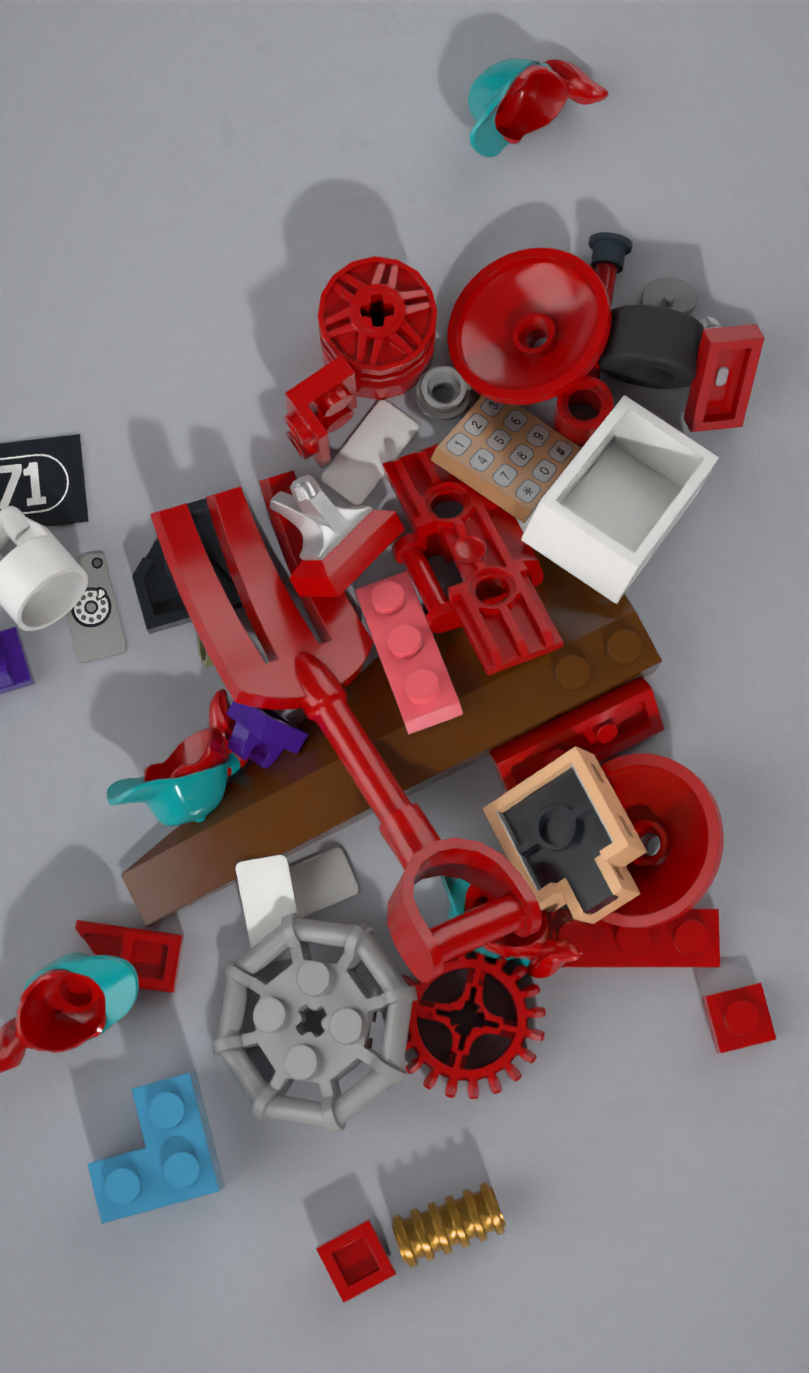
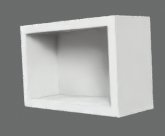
M624 395L540 500L521 540L617 604L697 496L719 457Z

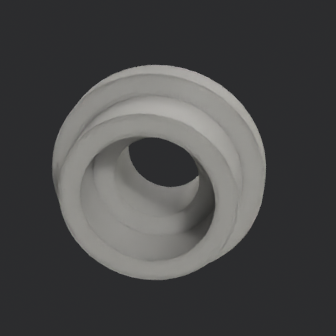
M439 365L425 371L417 382V404L426 416L434 420H453L463 414L470 403L471 388L463 380L456 368L452 366ZM446 387L452 391L454 396L450 401L442 403L433 397V392L437 388Z

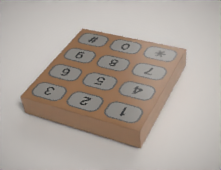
M481 396L436 447L431 460L525 523L535 511L543 496L582 448L520 406L498 403Z

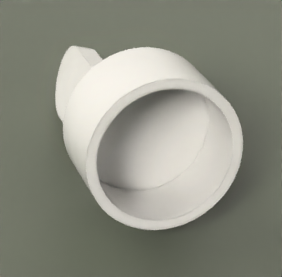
M7 506L0 511V550L10 539L17 547L5 557L0 553V605L22 630L35 631L55 623L78 603L87 588L88 575L47 527L25 517L18 508Z

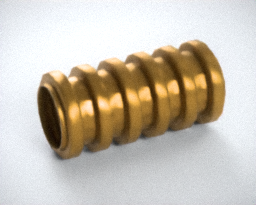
M487 1182L481 1183L479 1185L480 1191L472 1193L469 1188L462 1191L463 1197L454 1200L452 1195L445 1197L446 1203L437 1206L433 1201L427 1204L428 1210L421 1213L418 1208L410 1210L411 1216L402 1219L400 1214L393 1216L391 1226L404 1263H408L409 1267L413 1268L418 1266L417 1259L426 1257V1260L429 1262L435 1259L434 1253L443 1250L444 1254L448 1255L453 1253L452 1246L461 1244L462 1248L469 1247L470 1239L478 1237L479 1241L483 1242L488 1239L487 1233L496 1231L497 1235L504 1234L506 1223L492 1186L489 1187Z

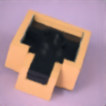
M575 746L482 808L508 860L521 873L534 893L540 910H547V912L553 913L567 904L574 919L594 924L641 894L626 865L647 851L594 754Z

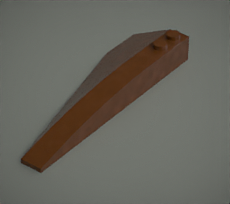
M532 548L544 574L542 583L534 588L563 640V647L487 676L463 627L443 633L432 632L459 699L463 715L408 735L380 657H377L364 668L352 683L344 689L348 695L347 704L405 794L409 796L489 756V751L641 676L645 678L653 674L662 663V659L626 595L624 594L619 602L615 604ZM305 718L297 725L308 734L297 754L284 749L269 768H263L256 762H253L226 785L222 800L214 810L206 815V819L203 822L192 821L179 825L121 874L146 927L238 882L236 874L237 863L275 855L288 857L374 813L315 721Z

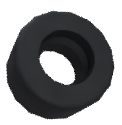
M643 304L624 305L611 310L612 321L609 338L598 360L600 369L614 379L641 387L678 389L691 385L697 371L696 359L704 329L702 323L688 314L661 306Z

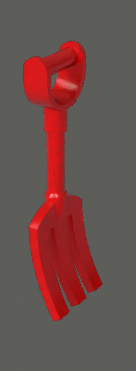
M294 470L259 481L275 535L291 575L302 561L300 553L303 548V536L292 522L270 508V502L280 491L293 495L290 486L293 481L297 480ZM241 486L205 497L238 595L269 660V663H265L223 590L201 542L187 503L151 513L150 516L158 540L186 610L233 700L239 704L261 709L289 710L302 708L307 718L318 724L381 823L379 831L404 869L398 884L388 900L387 927L397 951L413 975L421 982L428 983L441 976L444 969L443 964L512 932L519 937H527L540 930L542 924L540 906L521 873L502 853L480 841L456 837L441 840L421 807L417 803H411L347 704L348 695L344 689L360 673L374 641L359 619L345 592L339 597L300 596L311 622L322 641V644H319L291 599L268 554ZM436 876L459 878L479 888L490 901L428 928L414 899V885L422 879Z

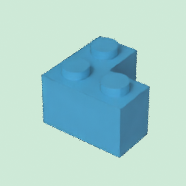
M196 1072L186 1073L131 1089L146 1147L102 1158L87 1164L102 1224L219 1192L225 1187Z

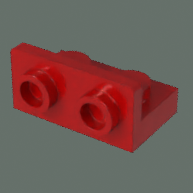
M342 354L285 393L288 414L283 417L290 429L286 434L293 447L304 460L312 456L321 468L331 463L328 433H332L345 425L354 415L352 410L357 407L355 371Z

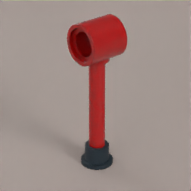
M600 232L591 235L588 245L593 250L590 266L602 281L612 306L616 276L623 271L625 255L631 253L633 243L623 235ZM598 361L581 381L558 395L554 411V429L579 447H583L613 410V396L607 385L600 380L601 369ZM575 404H587L595 410L597 417L588 421L578 420L572 416L569 408Z

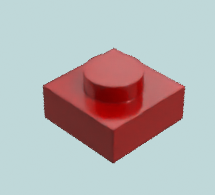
M761 982L702 997L717 1054L777 1040Z
M369 1218L316 1247L343 1303L396 1275V1270Z

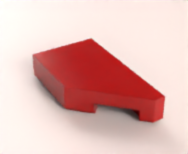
M76 920V931L95 955L119 957L133 965L138 976V988L175 993L184 941L183 935Z

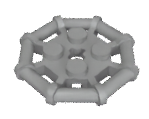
M297 913L285 915L281 919V924L237 961H228L223 973L227 975L218 1036L217 1040L211 1043L213 1054L221 1056L252 1104V1114L264 1122L273 1118L326 1127L331 1133L342 1131L345 1129L346 1122L394 1083L402 1084L407 1072L403 1069L412 1003L418 999L415 986H408L375 939V929L366 922L362 921L352 925L300 918ZM309 943L344 947V952L337 964L312 961ZM290 948L293 963L273 980L267 982L256 975L285 950ZM361 960L384 991L381 995L372 997L356 975L355 970ZM250 988L260 995V1000L255 1005L253 1011L255 1031L241 1035L248 989ZM309 1009L313 1011L324 1009L327 1014L321 1022L325 1030L321 1036H318L315 1032L306 1033L305 1015ZM387 1009L380 1054L372 1049L373 1038H369L371 1022H376L377 1012ZM260 1046L276 1070L269 1086L247 1055L246 1049ZM361 1062H365L373 1069L341 1095L339 1086L341 1078ZM294 1079L315 1082L320 1085L322 1101L285 1095Z

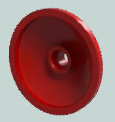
M529 248L509 253L480 270L469 281L456 300L450 315L447 332V343L451 360L460 376L470 388L489 400L509 405H528L549 400L576 385L590 372L599 360L607 344L611 329L612 313L610 299L602 281L593 268L569 252L553 248ZM547 338L541 346L533 348L538 340Z
M648 753L616 757L600 766L647 852L626 865L641 894L600 920L616 926L634 929L661 926L672 922L691 910L702 899L713 883L723 853L724 832L721 814L715 798L707 785L699 776L684 765L667 757ZM657 836L660 840V848L656 854L650 856L647 850L648 843Z

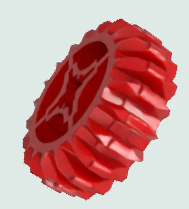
M475 952V957H466V954L443 964L442 975L456 970H468L461 996L450 1004L421 999L425 990L436 979L428 983L418 980L416 983L410 977L402 974L401 976L408 986H415L418 999L412 1003L406 1051L413 1048L417 1057L407 1063L405 1070L409 1074H413L423 1063L431 1070L423 1081V1086L427 1089H432L439 1075L448 1078L445 1086V1096L449 1098H454L457 1092L458 1081H467L468 1097L470 1099H478L479 1086L477 1080L486 1078L489 1089L493 1094H497L502 1091L501 1083L496 1076L501 1070H504L507 1076L515 1082L521 1079L522 1075L519 1069L511 1062L518 1056L525 1062L534 1063L537 1056L531 1050L522 1047L524 1040L528 1038L533 1041H543L545 1033L539 1029L528 1028V1018H541L546 1015L544 1007L537 1006L527 1009L525 998L540 993V988L538 984L529 985L522 990L519 988L516 981L528 972L524 964L515 967L508 974L502 969L508 961L506 957L501 956L500 959H495L494 963L485 960L486 955ZM485 974L495 979L507 992L514 1010V1021L495 1016L484 1007L482 992ZM473 988L475 992L472 1004L478 1007L475 1013L481 1012L482 1020L495 1023L496 1028L484 1025L480 1028H471L468 1036L464 1037L462 1049L458 1050L461 1035L454 1030L458 1024L451 1026L450 1017L437 1015L436 1010L446 1012L462 1010L465 1002L469 1000L470 991ZM417 1017L437 1021L449 1030L451 1046L447 1065L437 1060L425 1047L419 1034ZM493 1034L511 1038L507 1047L496 1059L481 1067L465 1069L470 1047L478 1036Z

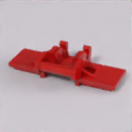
M440 443L382 463L383 471L414 531L399 538L392 546V553L399 564H405L428 610L426 621L431 631L443 633L463 627L487 676L563 647V640L534 588L542 583L544 574L532 547L521 540L524 532L517 519L434 463L431 458ZM444 501L457 502L464 508L458 516L453 518H441L433 512L434 507ZM441 555L445 562H455L464 582L448 587L449 601L427 558Z

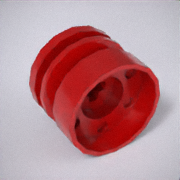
M378 256L352 261L333 274L321 293L317 314L320 347L325 365L342 354L355 371L356 394L358 397L383 400L405 394L417 385L421 375L430 368L433 362L436 343L437 307L431 287L414 268L398 259ZM372 314H383L384 326H372Z

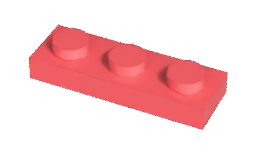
M408 571L355 589L408 735L463 715L459 699L432 631L426 621L425 613Z

